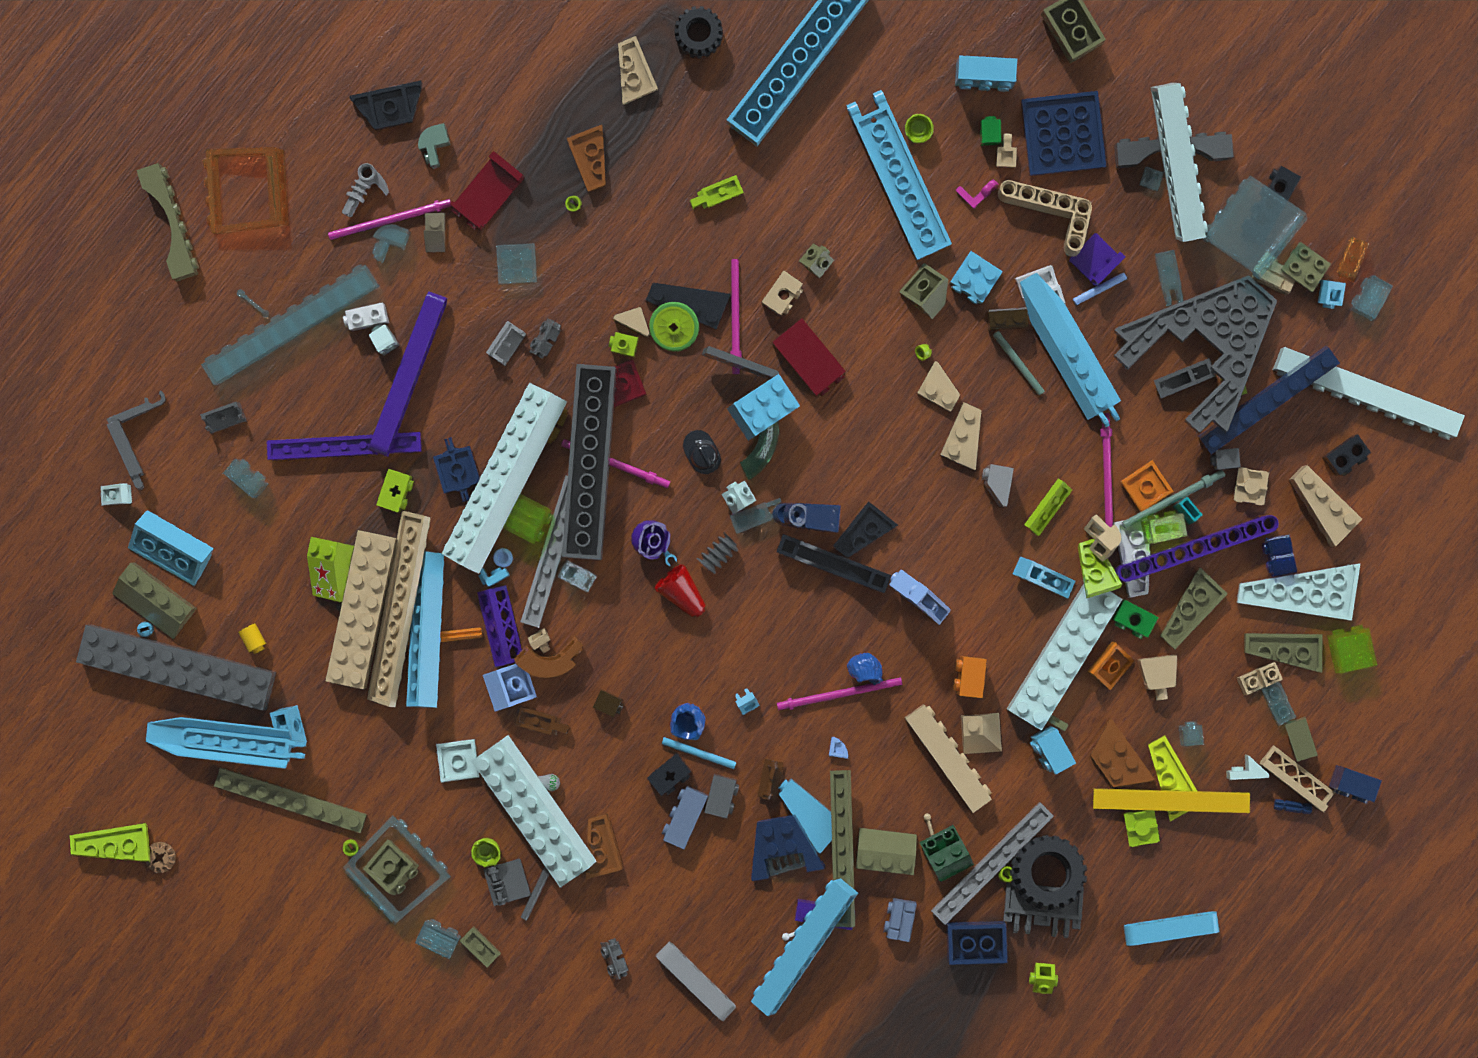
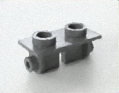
M551 319L544 321L540 326L538 337L534 338L530 344L531 349L529 352L541 359L545 356L547 357L553 346L547 341L548 339L556 341L561 332V325Z
M613 938L608 940V942H601L602 948H600L603 958L607 961L609 976L612 979H621L620 976H627L628 967L625 959L620 958L617 960L616 957L623 954L619 941Z

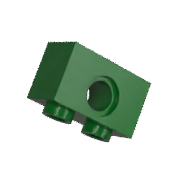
M1122 599L1111 620L1115 621L1114 625L1122 630L1128 628L1132 630V635L1142 639L1143 636L1149 637L1159 617ZM1132 615H1136L1139 619L1138 623L1134 626L1129 621Z

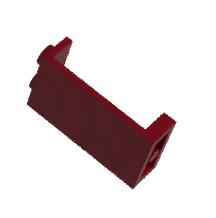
M495 151L489 155L490 160L458 199L450 203L453 207L451 211L459 218L463 215L468 220L466 223L474 230L476 228L482 230L525 178L522 173Z
M803 318L772 342L773 346L780 351L812 390L815 397L817 395L822 397L830 390L828 386L833 382L837 385L845 378L843 376L846 372L845 369Z

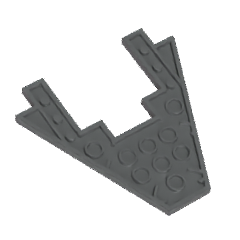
M1248 275L1116 328L1114 333L1126 344L1114 355V358L1128 370L1167 331L1181 343L1194 331H1197L1222 354L1210 369L1223 382L1185 419V422L1198 434L1212 421L1226 433L1233 419L1277 300Z

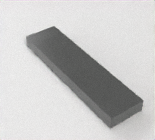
M710 346L703 349L702 356L769 380L779 374L777 370Z

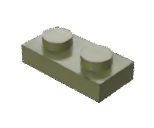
M474 926L460 940L486 967L501 954Z

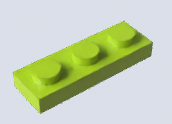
M1058 478L1029 517L1025 526L1039 536L1069 496L1072 489Z

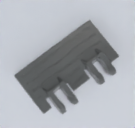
M1011 882L1006 883L1003 921L1012 922V914H1014L1013 933H1018L1019 916H1026L1025 934H1030L1032 916H1034L1033 925L1050 926L1052 918V937H1056L1058 933V920H1064V938L1069 936L1070 920H1072V929L1080 930L1083 892L1078 895L1074 902L1064 908L1043 911L1042 909L1032 908L1030 904L1026 905L1022 897H1018L1015 893L1017 892L1015 886L1013 887ZM1037 885L1041 890L1049 892L1059 889L1057 887Z

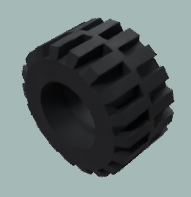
M696 6L691 7L692 10L686 9L683 15L680 14L679 20L675 24V39L678 47L683 50L684 54H689L692 58L694 56H698V59L702 58V56L709 57L710 53L714 54L717 47L721 45L723 38L721 20L718 19L716 13H712L711 9L708 8L706 10L703 6H700L698 9H696ZM695 23H703L709 27L710 36L702 42L692 41L687 34L689 27Z

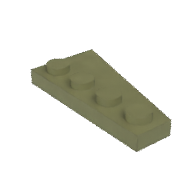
M1198 567L1160 637L1173 649H1176L1228 593Z

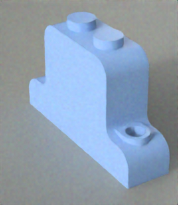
M903 570L892 575L889 585L940 625L951 609L926 586L916 581Z

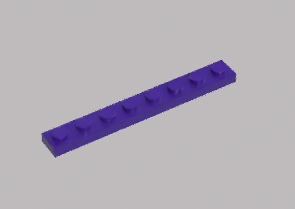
M412 432L397 433L390 454L422 452L421 433ZM373 435L267 441V460L269 461L378 455V453L369 450Z

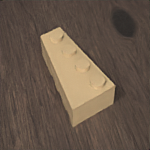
M1308 465L1302 466L1289 479L1300 499L1306 505L1308 512L1316 521L1321 533L1324 534L1330 547H1336L1362 520Z

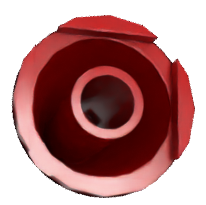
M684 564L674 567L667 573L668 576L665 579L661 578L654 588L659 594L690 617H699L704 613L706 604Z

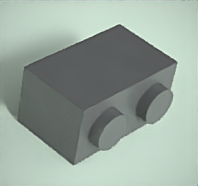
M714 774L705 813L727 818L728 814L732 815L734 803H731L732 796H737L739 785L736 784V779Z

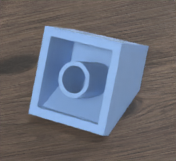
M517 664L483 675L494 711L537 697L529 673L525 672Z

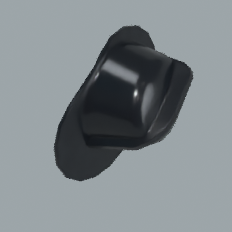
M702 430L691 431L687 434L683 441V449L692 467L701 474L713 473L718 469L721 462V456L714 441L708 433Z

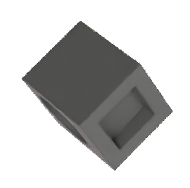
M1239 448L1217 450L1213 455H1210V464L1214 466V470L1241 467Z

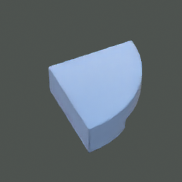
M831 737L829 756L848 759V751L844 743L836 737Z

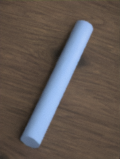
M1123 272L1073 298L1075 305H1078L1126 280L1127 277Z

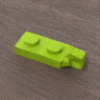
M737 175L701 189V191L697 192L698 197L690 200V204L693 209L701 205L703 209L710 208L737 197L744 192Z

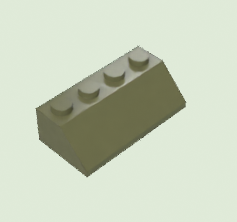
M130 563L112 592L113 595L172 639L177 636L197 609L137 563Z

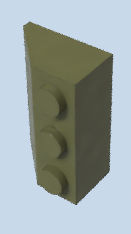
M859 828L855 867L857 869L914 875L917 834Z

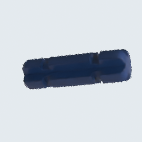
M1275 799L1274 809L1276 810L1284 809V811L1302 812L1303 814H1311L1312 805L1308 803L1302 804L1301 802L1287 800L1284 802V800Z

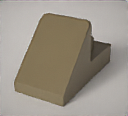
M425 213L424 240L426 252H445V213Z

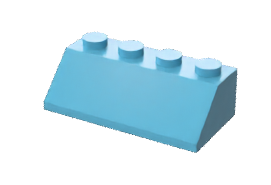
M148 510L135 523L128 546L130 550L195 586L207 566L213 548L208 544L203 543Z

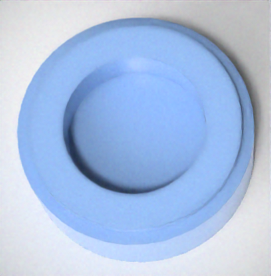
M501 548L494 553L493 560L497 566L507 567L512 563L513 555L510 550Z

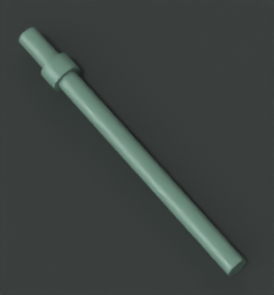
M1221 469L1210 476L1206 475L1200 478V481L1123 521V527L1126 529L1203 487L1208 488L1213 485V482L1225 476L1224 471Z

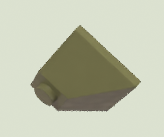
M924 263L899 292L922 313L933 319L945 305L948 279Z

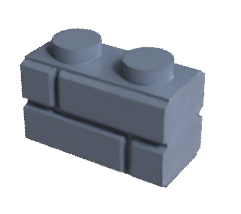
M893 898L892 902L888 903L887 913L890 914L889 921H885L883 931L887 933V938L910 942L916 902Z

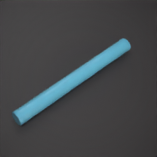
M666 737L663 738L662 744L731 769L735 768V761Z

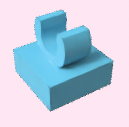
M745 689L746 695L740 698L738 693L736 694L737 701L735 702L743 715L760 706L754 694L750 693L748 689Z

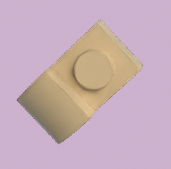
M1097 515L1092 517L1084 528L1095 539L1089 549L1102 562L1112 555L1121 542V533L1114 524L1112 527H1109Z

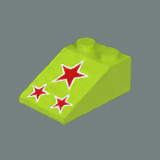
M311 537L307 559L313 596L338 602L343 601L354 548L353 545Z

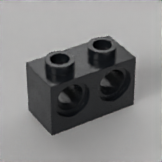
M1355 434L1322 458L1335 476L1341 474L1345 476L1353 470L1351 468L1356 463L1360 465L1368 459L1367 455L1371 452L1360 436ZM1353 446L1359 448L1358 456L1352 454ZM1338 457L1344 460L1342 467H1338L1336 464Z

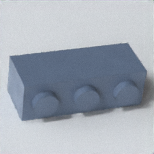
M689 786L686 789H681L677 798L680 800L678 807H673L669 816L672 817L670 825L666 824L662 831V835H665L664 841L685 849L707 800V794Z

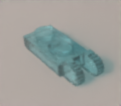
M1175 250L1155 253L1161 291L1164 294L1166 306L1171 305L1172 299L1169 290L1175 289L1178 303L1183 302Z
M778 498L768 503L764 502L731 515L730 518L736 534L771 521L773 514L769 513L767 507L778 505L781 499Z

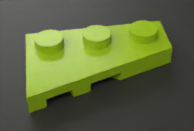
M1095 539L1081 542L1078 545L1086 599L1119 589L1122 585L1108 558L1102 562L1089 549Z

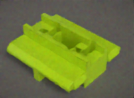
M1142 810L1124 814L1129 846L1134 847L1160 841L1154 810Z

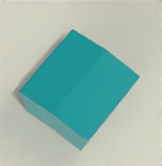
M1188 497L1181 499L1173 506L1187 525L1194 523L1202 516V513Z

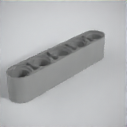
M670 941L656 954L661 963L721 1021H724L736 1009L735 1004Z

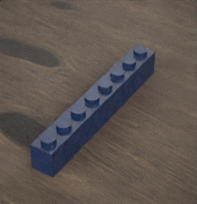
M1324 346L1238 407L1226 433L1214 424L1198 437L1208 451L1213 454L1339 365L1340 362L1330 348Z

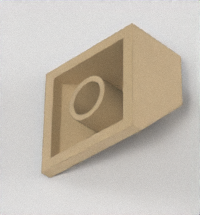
M999 713L961 715L964 754L1002 751Z

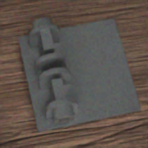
M521 859L483 869L494 906L504 905L506 902L531 896Z

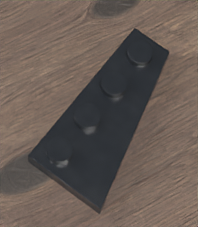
M652 283L646 301L657 306L668 302L683 303L694 311L699 323L717 330L731 294Z

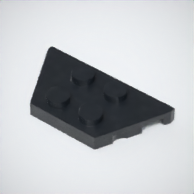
M420 80L349 97L377 131L413 123L423 83Z

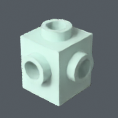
M745 481L737 484V482L730 484L726 487L728 491L722 494L733 514L756 501Z

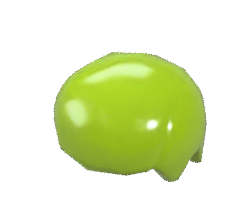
M924 114L912 115L905 124L906 136L914 143L926 142L934 132L933 122Z
M480 839L472 846V859L476 864L484 868L492 865L495 866L501 856L500 847L493 839Z

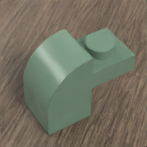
M444 123L425 129L418 141L419 150L421 152L427 151V153H424L427 165L430 164L433 169L439 168L440 163L436 148L451 145Z

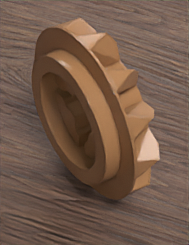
M157 842L149 846L151 862H146L147 868L157 873L170 870L176 860L174 849L164 842ZM156 853L159 855L166 853L162 858L164 863L161 861L154 863L157 858Z

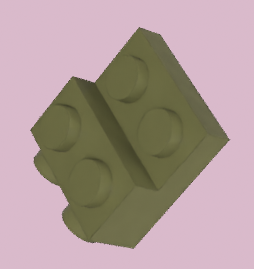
M387 839L363 869L386 892L396 895V893L400 894L404 891L406 887L404 884L408 879H413L417 875L418 870L416 869L419 865L407 853H404L391 840Z

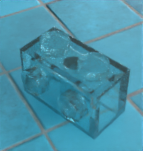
M235 458L223 474L250 497L257 499L268 486V483L265 481L266 477L259 471L255 473L250 468L251 465L243 458L241 460Z

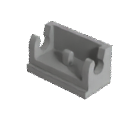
M507 321L486 353L506 366L526 336V333Z

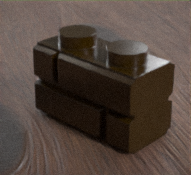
M1027 307L988 310V331L1027 328Z

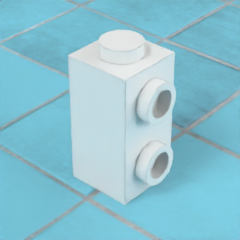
M384 303L346 310V316H343L345 327H349L351 331L389 323Z

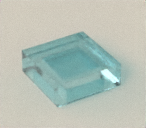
M1145 167L1139 186L1157 192L1164 172Z

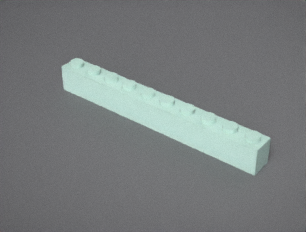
M1283 347L1280 349L1273 370L1277 372L1278 376L1282 377L1310 356ZM1334 367L1311 384L1313 389L1317 391H1329L1331 396L1339 399L1345 397L1349 399L1348 402L1358 406L1360 404L1366 405V409L1370 411H1382L1385 413L1384 416L1396 419L1397 417L1403 419L1402 423L1410 426L1416 424L1421 426L1420 429L1428 433L1432 431L1437 432L1439 437L1447 440L1457 437L1465 416L1339 367Z

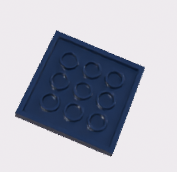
M1098 91L1021 100L1029 176L1106 168Z

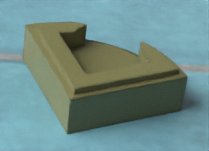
M1053 715L1048 719L1049 723L1063 731L1068 727L1067 723Z

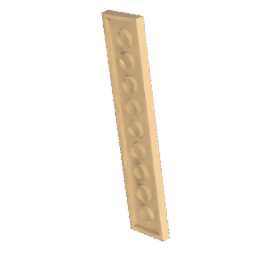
M402 511L367 698L389 707H395L398 699L405 652L409 641L410 625L416 603L415 598L419 586L420 571L423 565V555L430 527V517Z

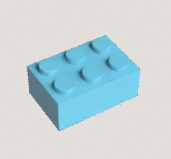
M959 55L956 62L955 86H959L960 89L964 90L971 89V87H979L978 89L988 91L990 88H998V91L1007 92L1016 83L1017 59Z
M778 374L729 406L727 410L749 441L800 407V405Z
M1048 726L1030 737L1032 739L1030 745L1035 753L1041 755L1042 758L1039 761L1047 771L1058 774L1076 764L1056 728Z

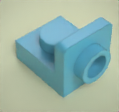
M501 567L492 571V576L490 577L484 568L481 569V574L478 575L483 585L487 584L488 587L510 576L508 570L505 568L502 570Z

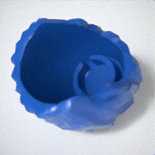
M860 653L849 660L847 669L850 676L856 678L857 682L869 681L873 685L882 682L881 663L872 654Z
M690 703L678 706L671 716L670 728L672 735L688 740L700 738L705 726V715L698 706Z

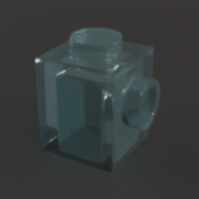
M1196 721L1185 722V725L1179 726L1181 745H1204L1202 725L1196 724Z

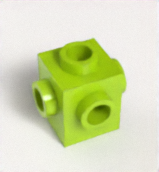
M1035 963L1034 972H1030L1029 984H1033V992L1052 994L1054 986L1057 987L1058 975H1055V964Z

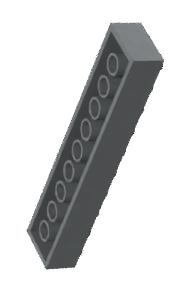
M577 364L562 557L602 560L616 367Z
M92 624L85 625L76 660L80 664L259 710L267 709L276 672Z

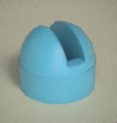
M142 622L137 627V632L141 637H149L154 631L153 625L149 622ZM149 627L147 631H140L142 628Z

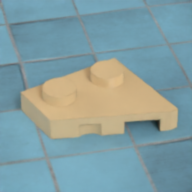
M937 361L934 362L917 393L949 412L952 411L960 396Z

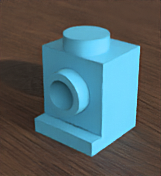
M1320 280L1318 303H1323L1322 307L1334 309L1335 305L1342 306L1346 283Z

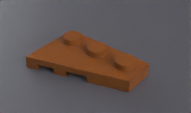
M601 124L567 138L588 193L606 186L603 125Z
M608 813L589 818L588 849L596 859V862L587 869L586 879L622 870L623 865Z

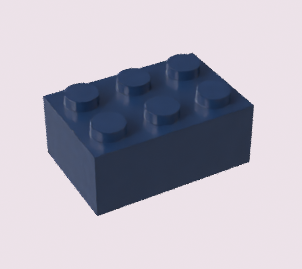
M1004 921L953 922L946 924L947 961L949 965L1007 963L1006 923Z

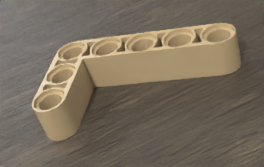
M1011 180L1004 181L1001 184L998 198L1002 202L1069 218L1064 252L1072 257L1080 253L1085 242L1092 211V205L1089 200ZM1003 189L1011 190L1012 194H1005ZM1027 193L1030 199L1023 198L1022 194ZM1040 198H1046L1049 203H1042ZM1059 203H1065L1068 208L1060 207ZM1078 207H1083L1086 213L1079 212ZM1073 225L1081 226L1082 230L1077 231ZM1069 243H1076L1078 248H1072Z

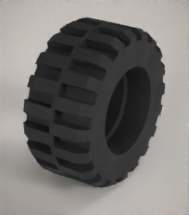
M1042 836L1029 841L1016 853V857L1011 863L1013 865L1010 870V876L1013 878L1011 883L1017 890L1015 892L1017 896H1021L1026 905L1030 904L1032 908L1042 909L1043 911L1058 910L1070 905L1083 892V885L1087 881V876H1085L1087 866L1082 861L1085 859L1082 854L1079 855L1077 852L1079 849L1075 845H1070V841L1067 839L1062 840L1059 836ZM1051 855L1063 864L1066 878L1064 884L1058 890L1044 891L1034 883L1031 868L1037 858Z

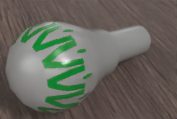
M554 774L538 776L548 791H555L560 786V779Z

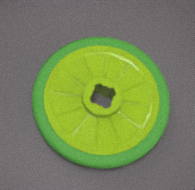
M668 302L662 304L653 312L649 328L653 340L661 348L668 351H681L691 346L696 340L699 332V322L694 311L687 305L679 302ZM675 323L678 326V329L673 330V328L670 327V325Z

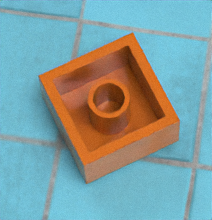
M960 656V660H956L955 670L958 672V679H954L953 686L956 694L959 696L983 698L987 659Z

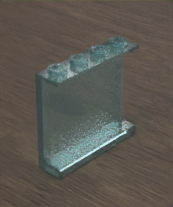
M1249 176L1247 180L1244 179L1240 183L1237 193L1235 195L1232 194L1228 198L1225 208L1223 210L1220 209L1216 213L1214 222L1211 225H1207L1208 232H1205L1206 238H1203L1206 243L1207 241L1245 266L1252 271L1253 276L1260 280L1305 223L1307 214L1252 176Z

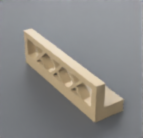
M1273 745L1259 764L1320 811L1324 812L1328 808L1326 804L1334 795V792ZM1274 751L1280 755L1281 764H1273L1268 760ZM1293 765L1296 768V775H1287L1285 766ZM1309 777L1312 787L1304 788L1301 785L1300 778ZM1323 788L1328 794L1321 801L1316 797L1315 789Z

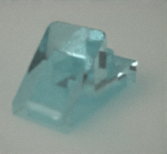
M566 560L558 577L588 592L597 575Z

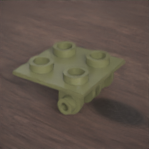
M1299 242L1290 253V257L1281 271L1310 292H1313L1331 263L1302 242Z

